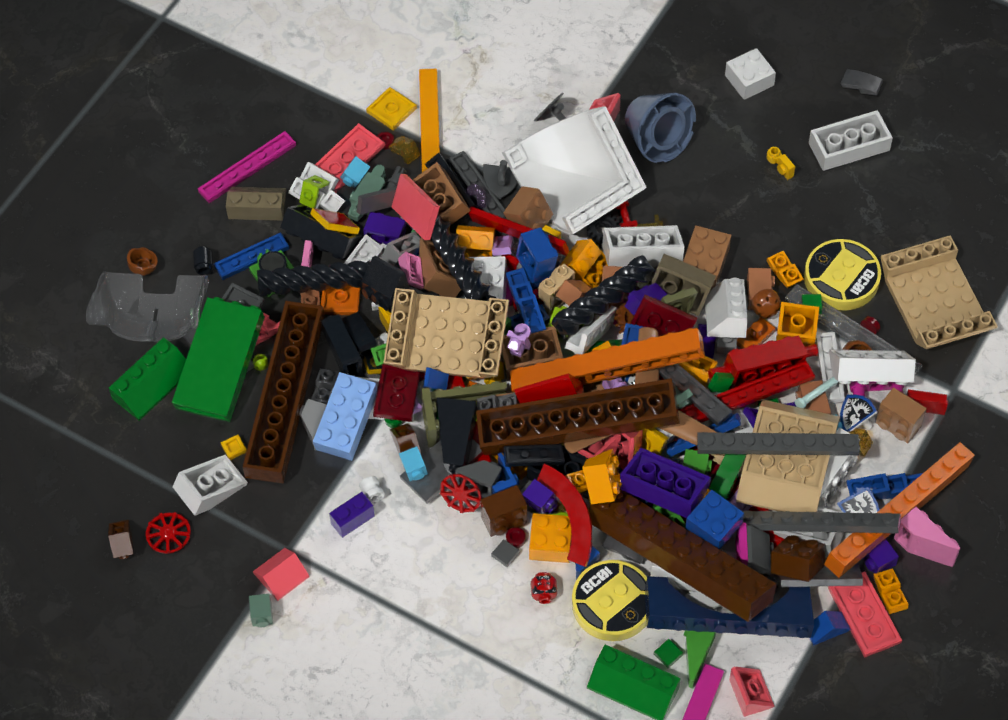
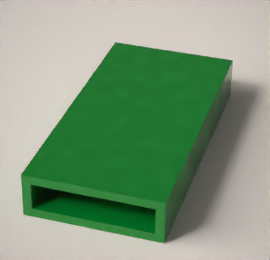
M207 297L172 400L175 409L227 422L231 421L265 318L259 307L253 305L246 307L236 301L230 303L225 302V300L219 297Z

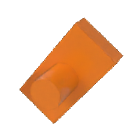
M760 317L746 330V338L737 339V346L743 349L750 345L763 344L775 332V327Z

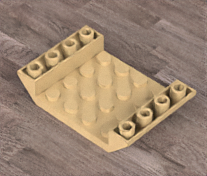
M951 235L881 255L886 285L915 343L925 349L998 327L991 312H983L956 260L958 249Z
M395 288L383 363L409 371L426 372V367L455 376L482 379L497 377L509 300L489 298V301L443 297L417 294L415 290Z
M763 399L759 406L752 433L836 434L840 417ZM747 454L736 502L773 511L817 512L830 455Z

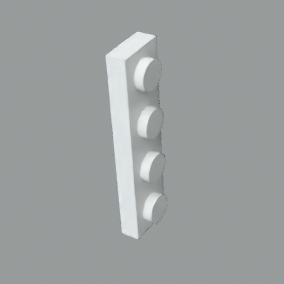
M835 332L816 333L818 361L823 383L833 377L829 349L838 350ZM838 382L825 391L828 403L844 402L843 384Z

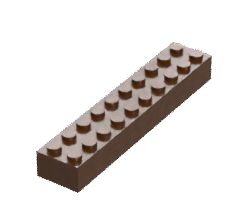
M285 301L243 463L245 478L284 484L299 424V413L304 403L322 330L321 320L324 319L323 306Z
M672 378L476 411L479 444L484 455L503 453L504 446L559 444L680 424L675 386Z
M620 489V493L614 502L590 504L589 513L594 527L747 622L773 602L776 588L775 582Z

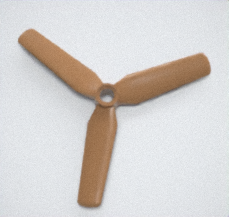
M642 327L639 329L638 341L646 340L650 337H658V331L654 328ZM659 368L635 374V384L659 380ZM679 410L680 424L658 427L696 446L697 432L718 433ZM611 435L565 442L564 446L568 452L575 453Z

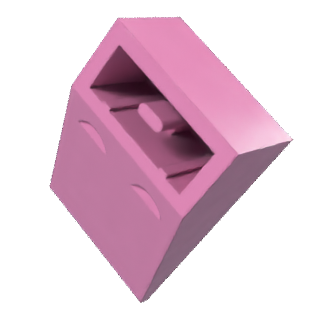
M917 507L901 519L899 533H895L894 539L907 552L950 567L955 565L960 551L957 541L948 537L941 526L933 523L927 513L919 510Z

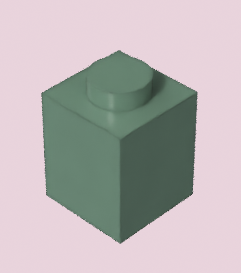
M270 594L249 596L252 625L266 627L273 624Z

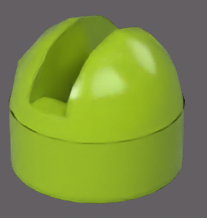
M257 354L253 358L256 370L262 371L268 367V359L264 354Z

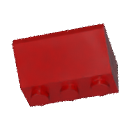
M568 373L514 389L519 403H526L584 393V388L581 380Z

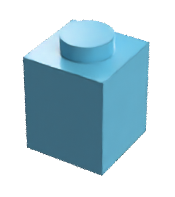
M355 156L340 178L343 179L344 184L355 188L370 166Z
M417 446L399 453L409 481L420 480L428 474Z

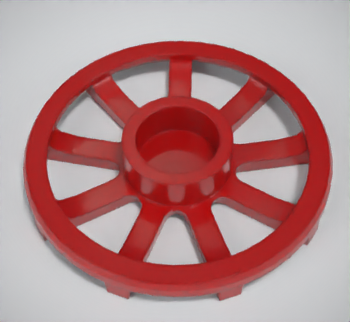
M451 474L443 479L440 486V495L448 503V507L451 506L460 511V513L474 512L480 506V499H482L481 491L473 480L461 474ZM455 477L463 478L462 484H458ZM449 478H451L454 487L447 483ZM469 481L474 487L469 489L465 484ZM445 487L450 489L452 492H446ZM477 491L478 498L470 496V493ZM447 496H454V498L450 500ZM468 499L477 502V504L473 506ZM456 500L459 501V506L454 504ZM463 501L469 508H464Z
M176 512L160 513L148 523L146 529V540L153 550L165 554L174 553L182 549L189 541L191 535L187 519ZM172 517L170 523L167 525L164 518ZM176 518L182 521L181 523L173 526ZM161 519L163 527L154 523ZM186 525L187 532L177 531L178 528ZM152 527L160 531L150 534ZM177 535L186 536L183 544L176 538ZM160 536V539L153 545L150 538ZM162 541L166 542V550L158 549ZM174 541L179 547L170 550V542Z

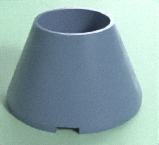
M679 93L639 96L632 101L625 114V125L641 154L654 163L668 162L676 158L686 148L694 133L691 131L693 121L696 122L694 105L689 98Z

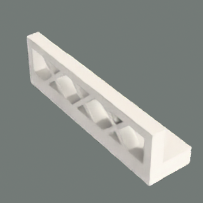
M611 306L606 313L602 315L596 314L592 323L585 324L566 342L565 348L578 354L586 353L612 328L617 307Z

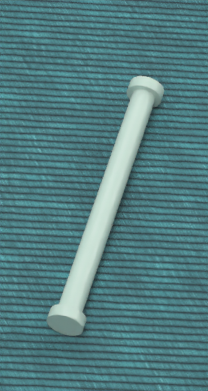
M834 377L830 378L803 398L796 399V407L805 408L806 404L839 381Z

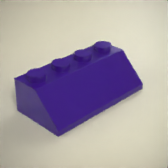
M643 448L638 450L620 474L621 490L685 518L704 499L711 481V477Z

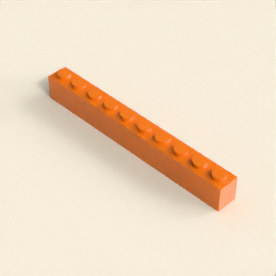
M689 328L685 331L668 333L664 336L650 337L642 341H632L628 344L615 345L602 350H593L585 354H575L572 357L557 358L550 362L536 363L528 367H518L515 370H510L511 390L515 392L514 389L568 373L581 380L583 385L705 358L703 337L698 328Z
M959 442L877 513L900 514L902 519L915 507L918 509L922 508L964 472L975 455ZM853 532L829 553L824 565L840 578L891 533Z

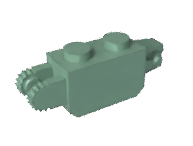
M377 165L371 173L367 172L358 183L357 189L351 193L349 201H351V207L348 212L349 219L358 222L364 215L357 213L359 195L385 189L384 180L386 175L384 166Z

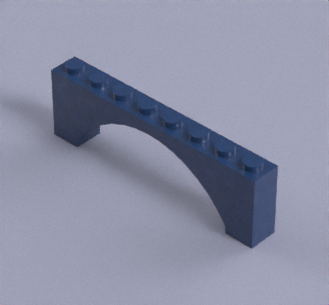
M647 576L645 585L647 628L811 638L814 618L810 587H789L788 592L780 600L763 609L747 622L736 614L713 611L690 601L668 582V577Z

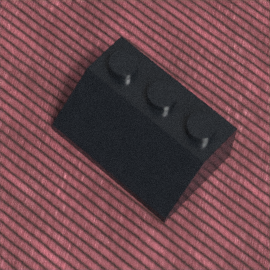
M377 256L372 257L361 281L363 296L391 313L395 288L409 289L405 272Z

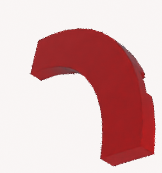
M544 464L537 481L554 492L560 499L570 520L571 545L567 560L587 567L592 550V522L588 507L578 489L568 478L556 469Z

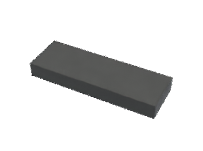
M397 186L359 195L357 213L362 215L392 207Z

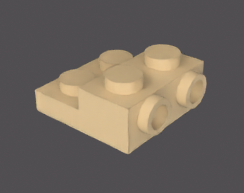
M564 263L554 269L551 276L543 280L538 287L539 298L544 301V309L549 316L552 315L555 307L559 308L564 303V301L556 296L565 280H575V271Z

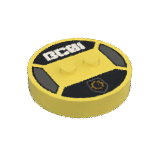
M847 239L830 240L817 246L810 253L804 272V282L810 294H821L822 305L835 310H853L867 304L875 296L881 279V267L874 253L866 246Z
M605 560L589 566L579 575L573 587L572 610L576 621L588 634L605 641H622L637 635L647 625L645 604L647 576L634 565L619 560Z

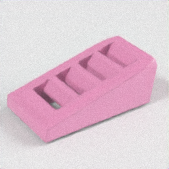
M404 252L398 258L401 271L405 272L408 285L422 290L424 286L421 257Z

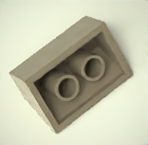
M231 187L227 192L226 200L228 219L283 221L286 188Z
M663 254L651 284L657 283L670 295L678 293L683 289L687 290L694 287L698 294L689 313L699 317L716 276Z

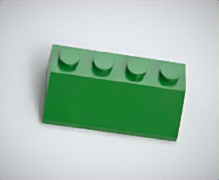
M163 337L109 387L112 399L140 421L178 385L186 358L176 346Z
M605 644L596 660L587 689L652 719L664 720L679 690L681 678Z

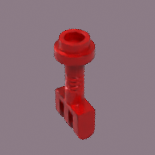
M628 200L616 207V209H620L623 223L619 225L620 227H638L637 220L630 221L627 207L630 205Z

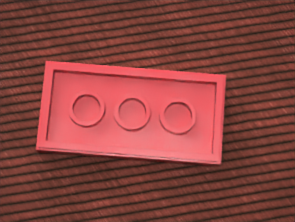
M358 123L315 165L340 179L333 190L337 193L345 185L340 176L354 157L357 156L367 164L384 148L385 142Z
M400 174L392 208L424 240H430L440 206L407 174Z
M864 571L861 572L863 577L862 586H828V589L851 629L850 631L865 658L902 643V639L868 575Z

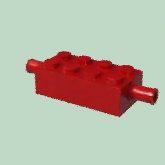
M798 335L794 337L787 336L777 341L771 340L760 345H750L743 349H733L728 352L723 366L708 369V376L711 380L715 372L731 373L734 380L728 389L730 390L804 362L807 357L817 356L818 348L816 344L804 346Z

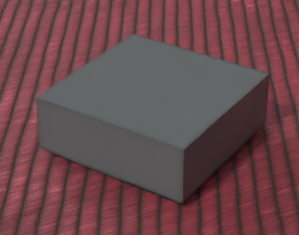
M503 539L491 553V557L508 567L520 552L519 549Z

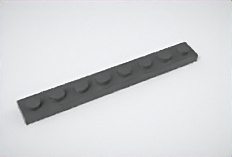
M697 432V454L859 455L860 453L858 434Z
M742 511L744 512L743 523H746V527L747 525L753 526L762 531L899 533L901 522L900 514Z

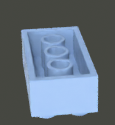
M339 372L313 439L316 450L353 460L377 396L378 388L375 382Z

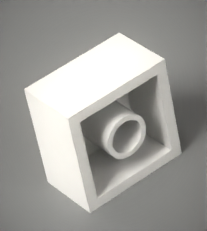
M757 48L726 62L725 76L744 100L774 86L776 72Z

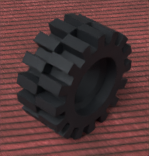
M609 213L607 216L604 214L587 225V239H592L602 249L603 234L598 233L596 230L600 227H620L619 220L616 221L615 216L611 218Z

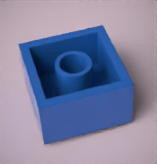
M539 227L520 234L516 257L533 285L551 276L553 270L556 269L558 252L556 248L552 247L548 235Z
M711 490L687 517L686 529L721 549L743 523L744 512Z

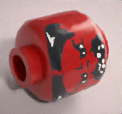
M537 573L532 578L530 585L531 596L534 600L539 601L540 604H548L557 597V581L550 573Z

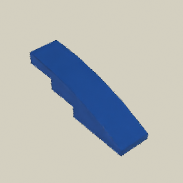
M524 268L506 272V278L522 323L529 326L531 334L546 330L536 296L533 293Z
M886 473L846 480L850 496L868 487L876 500L893 499L923 473L906 476L905 473L886 476Z

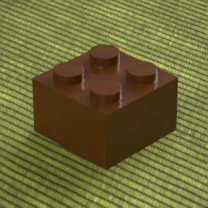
M517 485L480 499L481 518L490 537L503 535L507 530L513 527L520 528L527 523V504Z
M791 535L787 536L771 551V574L809 582L825 566V544L819 543L817 540H805Z

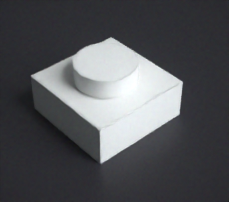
M330 190L319 206L327 211L337 212L345 200Z

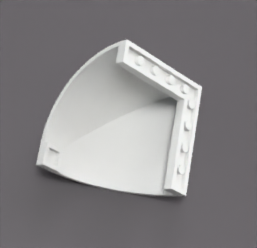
M606 106L590 109L558 121L502 152L521 187L540 189L554 214L549 221L559 229L570 234H575L647 188Z

